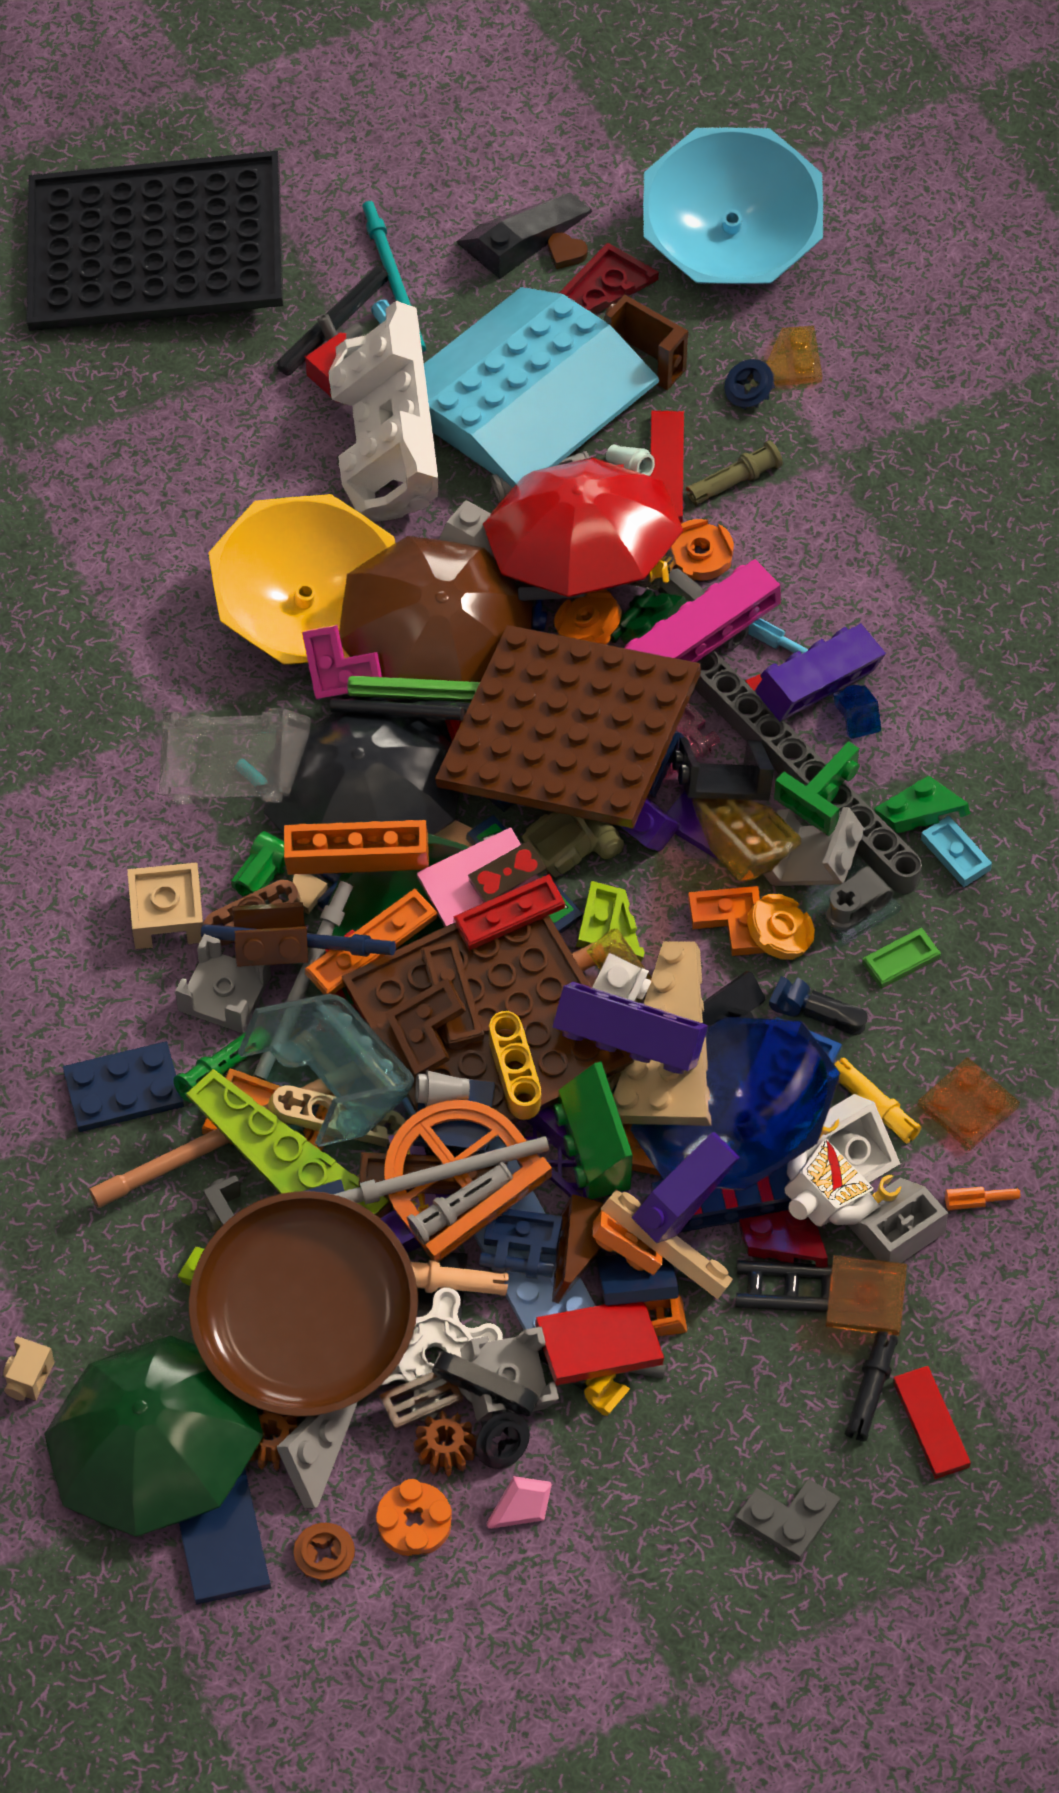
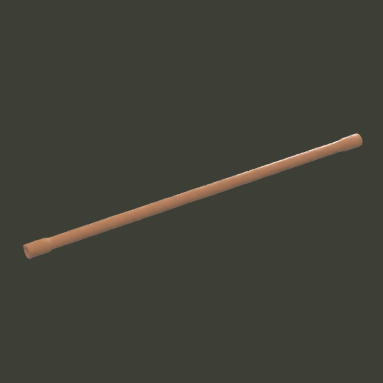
M597 942L571 953L582 972L605 961L604 952ZM379 1049L301 1088L329 1094L387 1066L388 1063ZM283 1097L280 1102L284 1103L285 1110H289L291 1106L288 1104V1099ZM303 1101L300 1107L305 1106L306 1102ZM217 1128L125 1174L116 1175L90 1188V1196L99 1209L127 1195L131 1190L193 1161L230 1141Z

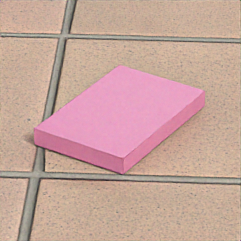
M508 828L417 872V878L434 909L438 912L444 927L454 923L453 916L483 904V901L468 880V875L521 845L512 828Z

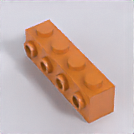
M426 820L284 825V859L288 875L426 869L429 867Z

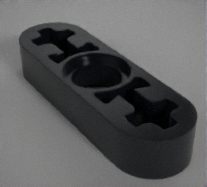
M440 1352L432 1368V1372L439 1378L480 1397L488 1394L491 1396L493 1403H501L506 1409L519 1415L531 1416L539 1399L538 1395L529 1388L449 1352Z

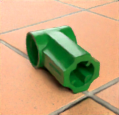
M266 831L261 832L252 844L249 858L231 880L232 888L238 894L245 897L268 886L277 873H284V870H282L286 865L284 841Z

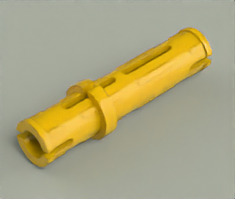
M841 1058L840 1062L837 1061L832 1066L829 1075L841 1083L852 1095L856 1094L873 1101L883 1124L893 1130L903 1142L908 1144L910 1139L913 1141L918 1136L921 1126L899 1108L900 1103L895 1099H889L871 1081L855 1069L846 1058Z

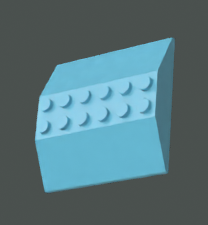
M520 287L424 363L432 432L492 474H497L511 487H514L523 476L532 471L557 466L659 382V377L610 324L564 294Z

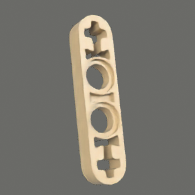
M284 1085L279 1087L272 1094L268 1102V1110L284 1123L384 1147L390 1146L388 1136H391L387 1134V1128L383 1127L386 1122L390 1123L391 1129L394 1130L392 1135H395L406 1122L400 1113L393 1110L294 1086ZM283 1097L288 1099V1104L291 1106L289 1110H285L284 1103L280 1102ZM303 1101L306 1102L304 1108L300 1107ZM320 1104L327 1108L329 1118L326 1120L317 1119L312 1113V1105ZM352 1112L361 1116L363 1127H351L346 1120L347 1113ZM371 1124L375 1126L372 1131L369 1130Z

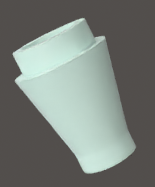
M612 445L606 452V461L614 465L624 464V468L648 476L654 470L655 460L647 449Z

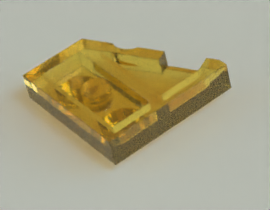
M814 325L781 329L766 362L775 375V386L822 382V370Z

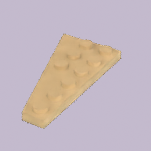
M663 941L643 1003L644 1005L703 1023L702 1012H704V1003L701 998L700 988L702 983L700 949L696 942ZM706 1035L697 1067L684 1071V1074L667 1071L663 1068V1063L650 1060V1063L634 1060L632 1064L626 1066L625 1070L621 1071L613 1098L622 1124L712 1126L711 1115L708 1111L710 1095L706 1080V1071H708Z

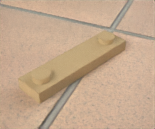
M616 1189L602 1206L601 1210L716 1299H719L733 1280L728 1276V1270L718 1261L706 1259L678 1236L656 1243L631 1218L641 1206L640 1202L627 1192L621 1193Z

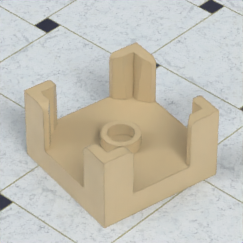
M198 863L127 869L135 949L153 948L152 934L186 931L188 944L200 943L202 939L201 927L204 924Z

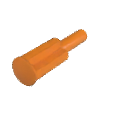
M983 1187L945 1190L947 1211L985 1207L986 1202L1020 1198V1190L1018 1188L985 1191Z

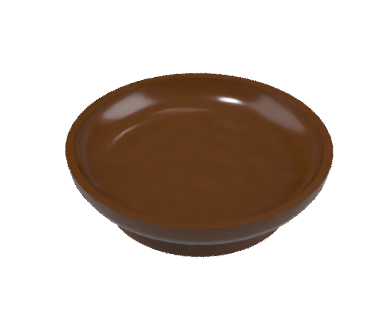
M294 1191L267 1197L249 1205L231 1217L214 1234L202 1252L193 1274L189 1294V1317L194 1341L202 1359L216 1379L243 1401L265 1411L290 1416H315L338 1411L355 1404L376 1390L392 1374L407 1351L413 1336L418 1310V1291L412 1264L403 1245L389 1226L370 1210L352 1200L338 1195L315 1191Z

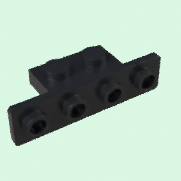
M745 971L703 1001V1024L708 1025L706 1032L707 1062L717 1058L721 1053L720 1050L728 1044L738 1042L746 1037L747 1031L757 1024L750 1011L763 1003L765 996L754 974L750 971Z

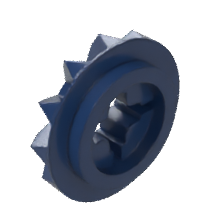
M748 359L735 365L728 373L724 386L725 394L734 406H740L745 410L751 406L758 408L759 403L764 399L769 400V393L771 389L775 388V375L771 368L761 360ZM754 379L758 385L757 387H751L750 392H748L742 385L750 384L751 380Z

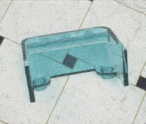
M324 994L255 1009L238 1050L241 1057L270 1051L279 1063L290 1068L309 1065L337 1097L333 1098L315 1140L318 1147L365 1136L408 1096L414 1083L412 1073L350 1003L334 994Z

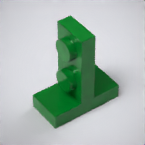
M848 741L807 786L786 772H783L775 780L774 799L830 836L835 830L839 816V808L830 802L835 798L839 786L845 780L851 781L857 774L860 764H858L860 748Z

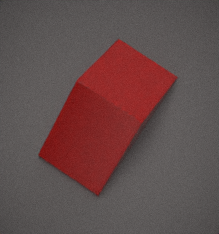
M346 333L337 334L305 357L307 376L330 397L329 370L336 357L335 347L347 339Z

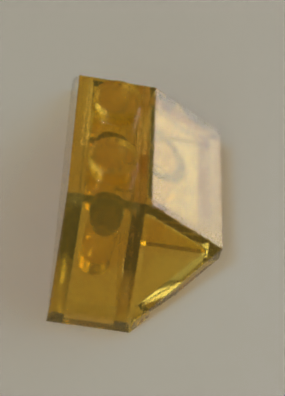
M693 799V806L710 850L739 881L752 880L759 875L773 871L802 844L801 837L769 806L752 800Z

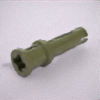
M768 440L764 442L762 448L750 454L747 452L741 454L738 461L715 472L697 483L687 486V496L697 506L710 497L746 479L754 481L759 478V474L772 467L776 469L782 467L783 460L776 445Z

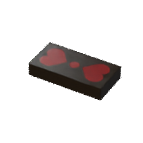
M527 841L470 873L468 880L483 903L547 874V867L531 843Z

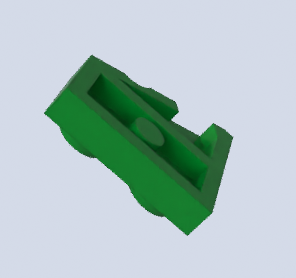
M929 775L874 808L875 813L895 833L913 830L918 826L939 823L938 816L957 811L961 818L971 814L968 802Z

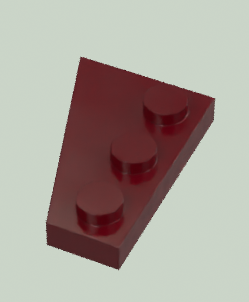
M607 242L559 294H564L595 315L608 308L611 304H616L624 295L630 296L658 281L659 272Z

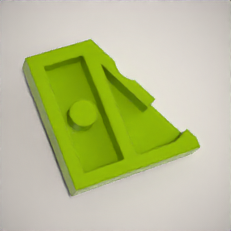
M591 881L576 947L584 948L597 942L604 954L608 955L611 953L622 959L642 962L645 952L643 947L639 946L635 933L637 926L634 916L629 912L630 903L625 889Z

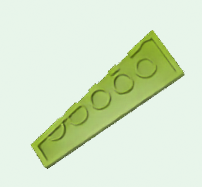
M214 1069L186 1093L187 1097L280 1194L305 1191L341 1179L345 1191L359 1187V1177L351 1174L328 1154L323 1153L312 1145L304 1136L292 1130L280 1121L276 1115L264 1106H260L252 1097ZM384 1196L379 1197L380 1201L365 1204V1201L358 1204L377 1215L389 1204V1201Z

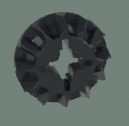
M506 1409L503 1413L493 1412L492 1418L488 1421H480L482 1429L478 1434L473 1435L476 1440V1446L473 1450L478 1455L479 1461L487 1467L502 1469L520 1459L528 1446L530 1437L528 1424L523 1417ZM502 1432L511 1438L500 1440L498 1444L492 1440L495 1436H501Z

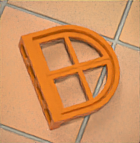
M468 1100L439 1102L423 1108L412 1115L394 1135L386 1155L385 1180L403 1175L407 1153L419 1136L422 1137L442 1164L471 1157L496 1137H499L506 1147L526 1142L527 1140L508 1118L487 1105ZM462 1120L480 1124L491 1131L457 1157H454L431 1127L447 1121ZM538 1154L517 1159L522 1168L512 1174L513 1179L483 1202L457 1217V1221L451 1226H446L429 1237V1242L425 1245L416 1237L406 1217L411 1214L416 1216L420 1213L411 1201L436 1182L417 1186L408 1193L406 1190L388 1194V1197L400 1220L432 1260L439 1262L551 1178L552 1167L544 1157L540 1158ZM467 1173L453 1177L461 1188L473 1181Z

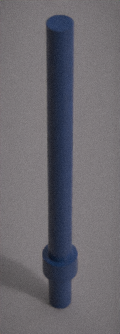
M204 924L201 927V937L206 934L219 940L235 941V931L253 929ZM307 933V948L349 951L354 956L365 957L369 956L370 953L394 955L396 951V943L394 941L371 939L369 935L354 934L352 937Z

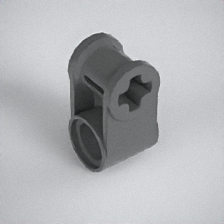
M870 867L859 870L852 878L831 891L829 897L830 906L826 913L829 925L838 930L852 928L872 913H876L884 908L891 900L893 890Z

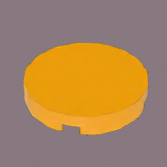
M768 894L758 900L750 909L747 925L753 940L767 954L782 960H793L802 956L814 941L815 929L811 917L807 911L803 913L798 908L800 904L794 899L782 894Z

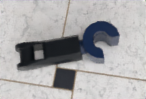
M780 977L769 1000V1006L774 1012L794 1017L799 1015L802 1008H805L803 1015L834 1026L850 1035H860L865 1030L868 1016L862 1008L842 1003L815 990L809 995L810 987L802 979L797 977L794 984H791L787 978Z

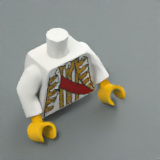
M825 1110L815 1117L812 1132L807 1131L789 1153L787 1175L790 1181L784 1188L785 1193L792 1200L789 1203V1211L792 1216L799 1220H803L808 1216L815 1225L820 1227L829 1222L835 1225H855L880 1207L878 1203L881 1201L891 1202L895 1200L899 1195L901 1187L895 1192H887L883 1186L888 1184L893 1178L892 1175H887L881 1179L877 1191L872 1195L870 1194L874 1188L826 1138L822 1142L819 1140L822 1135L830 1134L839 1125V1119L830 1128L822 1124V1117L828 1112V1110Z

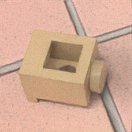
M17 1336L14 1341L16 1355L9 1357L3 1372L7 1382L4 1392L16 1400L22 1401L27 1397L36 1401L54 1365L52 1350L47 1346Z

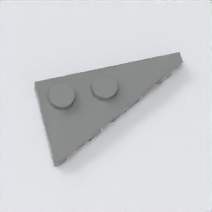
M358 1402L331 1413L308 1416L276 1447L304 1508H316L319 1505Z

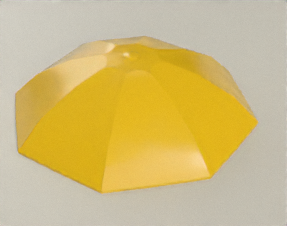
M332 494L254 501L209 552L220 622L283 665L308 663L302 632L338 625V629H340L347 574L395 544L394 536ZM343 649L344 658L350 657Z

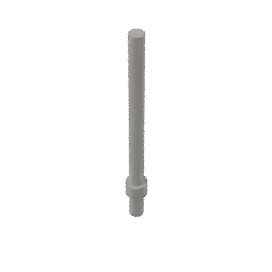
M340 881L330 905H325L320 916L322 923L317 934L332 935L335 926H340L345 915L342 911L352 891V885ZM309 949L308 963H303L255 1069L254 1076L267 1080L311 982L305 975V968L319 959L325 949Z
M546 1136L380 1182L375 1183L374 1179L360 1183L358 1188L333 1195L344 1197L356 1203L365 1201V1204L380 1201L379 1197L498 1165L501 1162L505 1163L549 1151V1145Z

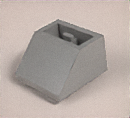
M899 1178L884 1188L887 1192L892 1193L901 1187L899 1195L895 1200L891 1202L881 1201L878 1203L880 1207L855 1225H848L888 1272L946 1233L948 1212L925 1186L903 1178Z

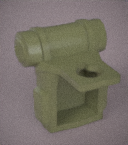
M553 812L550 815L544 814L526 829L527 832L521 836L524 842L529 841L547 867V870L554 877L564 874L574 865H577L584 856L593 851L601 858L609 859L619 854L624 847V840L619 836L618 830L609 823Z

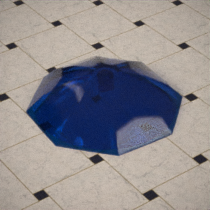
M725 1017L707 1028L708 1071H706V1080L710 1095L708 1111L711 1115L712 1126L632 1124L631 1127L632 1134L663 1179L713 1132L740 1157L715 1189L746 1190L818 1143L837 1087L840 1072L802 1021Z

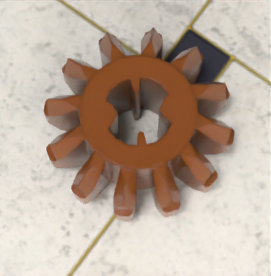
M263 1410V1415L260 1416L258 1414L264 1436L249 1462L258 1459V1467L262 1470L270 1461L273 1468L278 1471L281 1456L276 1447L298 1427L296 1426L298 1423L297 1417ZM270 1434H276L278 1438L273 1435V1440H266L265 1436L270 1439Z
M443 1410L439 1413V1420H435L427 1415V1418H425L426 1427L418 1426L416 1429V1437L418 1439L413 1442L414 1451L419 1453L418 1462L421 1466L430 1464V1472L433 1475L438 1472L440 1467H444V1472L449 1477L452 1474V1466L454 1465L458 1470L464 1472L466 1469L465 1460L473 1461L475 1458L473 1448L476 1446V1440L473 1436L475 1434H472V1424L470 1421L461 1423V1415L458 1412L451 1419H447L446 1413ZM442 1440H446V1444H448L449 1441H452V1444L449 1446H445V1442H443L442 1445H439V1442Z

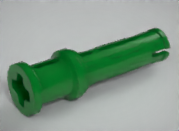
M257 1023L213 1056L198 1059L195 1067L185 1074H177L173 1079V1083L179 1095L185 1101L193 1103L186 1094L212 1069L223 1076L229 1068H233L261 1046L267 1044L270 1038L267 1030Z

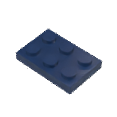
M167 1041L63 1066L79 1132L184 1107L183 1098L179 1095L173 1083L176 1072Z

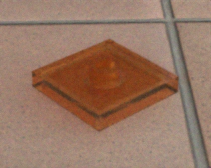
M834 1255L826 1327L872 1333L884 1331L888 1332V1335L900 1336L907 1264Z

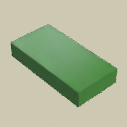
M921 927L864 957L862 964L882 989L940 959L941 953Z

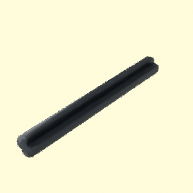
M375 266L326 313L330 316L335 330L347 321L388 281V273L385 269ZM318 322L277 361V369L284 375H291L305 361V357L326 341Z

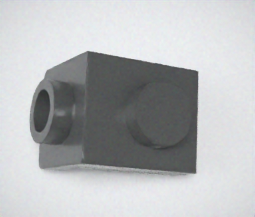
M236 1176L228 1179H218L203 1190L205 1206L208 1209L204 1214L212 1231L220 1229L234 1216L227 1202L241 1196L240 1182Z

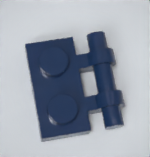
M508 1209L486 1226L484 1245L497 1248L495 1254L481 1252L479 1267L491 1268L493 1272L502 1274L506 1271L525 1273L526 1278L538 1279V1276L553 1277L555 1264L541 1261L542 1253L557 1255L563 1224L562 1216ZM509 1249L529 1251V1257L524 1259L508 1256Z

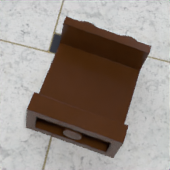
M624 295L616 304L613 303L608 307L604 320L612 326L624 341L658 360L657 376L659 377V382L657 385L668 391L686 371L688 330L627 295Z
M303 902L232 906L233 926L253 929L235 931L234 942L237 967L308 963L307 928L304 926Z

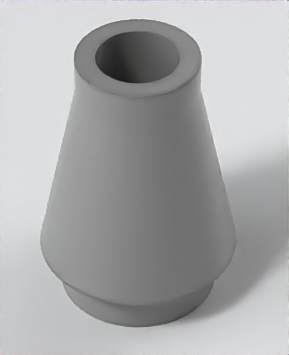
M426 1070L425 1074H417L415 1086L417 1103H425V1106L428 1107L448 1100L469 1099V1079L457 1078Z

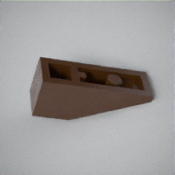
M572 1194L560 1216L563 1218V1224L555 1262L552 1302L560 1303L603 1249L592 1236L593 1221L602 1211L601 1208L605 1203Z

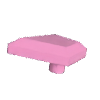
M514 1476L488 1519L487 1527L493 1529L544 1521L552 1486L551 1482Z

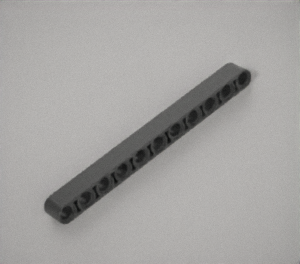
M714 650L696 662L700 663L701 674L694 689L746 742L747 740L761 741L774 770L779 775L786 772L807 786L827 763L784 720L779 722L756 692ZM843 782L839 786L835 798L830 803L841 804L835 805L839 808L838 819L843 807H849L864 827L862 839L859 841L855 852L894 891L901 894L915 891L920 881L921 859ZM882 848L886 849L887 851H880L877 849ZM905 871L909 872L910 874H902L900 872Z

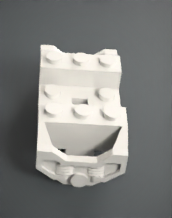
M395 301L386 308V320L365 336L346 339L335 347L336 357L329 370L332 400L352 406L356 433V443L338 456L342 486L355 510L372 522L401 518L407 513L427 508L430 502L438 497V473L417 309ZM391 480L403 482V484L388 495L375 498V492Z

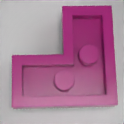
M338 625L302 632L316 699L348 693L347 682L350 676L382 677L377 652L344 658Z

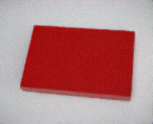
M645 1302L609 1306L604 1304L536 1317L535 1326L542 1327L545 1338L543 1350L555 1385L663 1365L664 1355Z

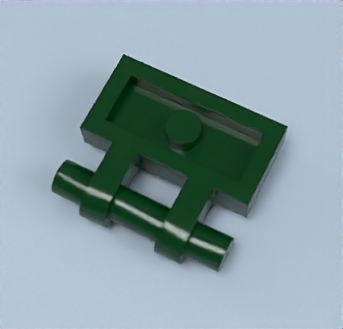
M646 589L641 596L636 595L629 603L630 608L621 616L618 627L610 635V641L616 643L621 637L626 646L631 640L639 639L648 633L657 622L666 620L677 613L679 608L687 602L684 596L660 593L656 596L652 590Z

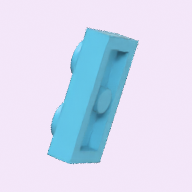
M949 815L922 832L921 841L963 887L991 871L992 862Z

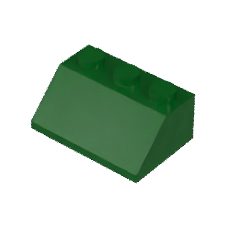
M597 1062L558 1090V1104L553 1105L557 1125H564L567 1133L566 1136H563L568 1157L574 1156L577 1164L574 1167L578 1188H585L589 1199L611 1195L616 1189L620 1192L631 1190L633 1154L602 1062Z

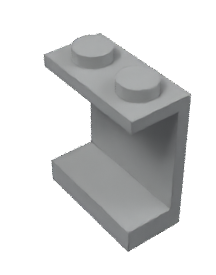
M843 807L835 830L830 836L814 826H802L790 809L778 810L757 866L770 884L775 886L843 884L848 870L852 866V860L858 843L862 839L864 827L849 807Z

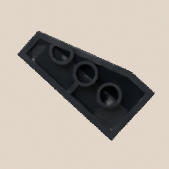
M570 192L482 223L457 240V244L496 277L501 279L548 245L549 237L552 234L566 232L592 213V209Z

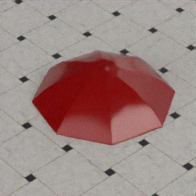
M593 457L535 470L523 476L483 522L491 550L502 575L566 597L645 579L683 532L682 525L663 481Z

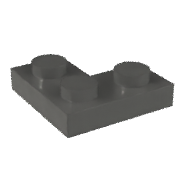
M811 1479L807 1480L789 1507L756 1488L737 1514L736 1522L800 1561L840 1504L841 1498Z

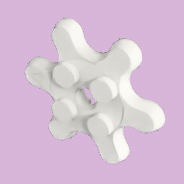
M451 1288L439 1289L433 1297L432 1310L423 1317H417L413 1336L400 1363L381 1385H386L396 1380L410 1382L432 1372L434 1364L428 1363L425 1357L426 1351L431 1347H440L444 1352L461 1357L460 1349L471 1339L488 1336V1342L501 1340L503 1338L502 1332L499 1327L491 1323L483 1324L476 1328L462 1325L457 1315L460 1306L459 1294ZM440 1379L414 1391V1397L443 1385L447 1381ZM458 1387L460 1392L472 1402L470 1392ZM444 1394L411 1408V1411H416L439 1401ZM437 1413L431 1415L430 1417L434 1418L437 1415Z

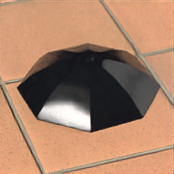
M334 712L276 750L264 814L283 834L284 825L426 820L427 832L435 835L454 822L460 792L437 787L435 780L451 743L425 718Z

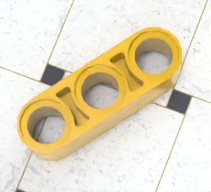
M501 1011L496 1013L489 1023V1044L509 1111L518 1119H531L536 1116L541 1107V1086L521 1020L513 1012ZM501 1029H509L514 1034L509 1037H502L497 1032ZM511 1061H518L524 1066L518 1070L508 1068L506 1064ZM526 1093L531 1095L533 1099L529 1102H520L516 1097L519 1094Z

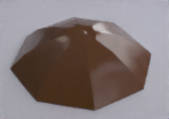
M406 536L347 574L339 634L342 648L350 657L377 652L382 677L481 682L506 626L510 625L531 630L533 602L531 600H519L518 584L512 578L500 573L496 560L484 547Z

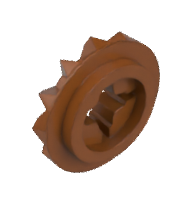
M323 1522L307 1527L298 1536L294 1545L296 1566L300 1568L306 1578L312 1577L318 1579L321 1583L332 1578L338 1580L341 1574L346 1570H350L351 1563L355 1557L354 1542L345 1529L333 1523ZM332 1543L331 1554L335 1557V1560L324 1557L317 1563L318 1552L314 1547L325 1549Z

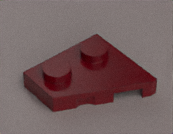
M789 1210L739 1219V1228L748 1256L764 1259L775 1258L789 1263H794L795 1258L816 1261V1267H828V1257L817 1225L808 1216L803 1220H799L792 1216Z

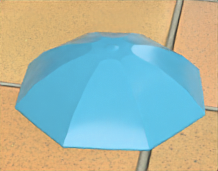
M695 128L644 172V238L695 283L771 284L823 239L822 173L770 128Z

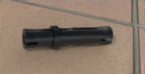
M876 1332L869 1359L863 1363L862 1372L864 1375L844 1433L849 1438H853L854 1433L858 1431L856 1440L863 1442L868 1440V1434L884 1382L890 1378L892 1372L890 1363L899 1340L895 1335L891 1334L889 1340L886 1341L888 1332Z

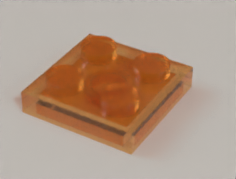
M967 1057L918 1100L917 1106L967 1150L971 1151L1019 1108L1020 1102Z

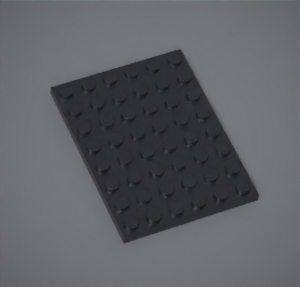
M278 150L29 175L27 326L29 331L283 306L280 158Z

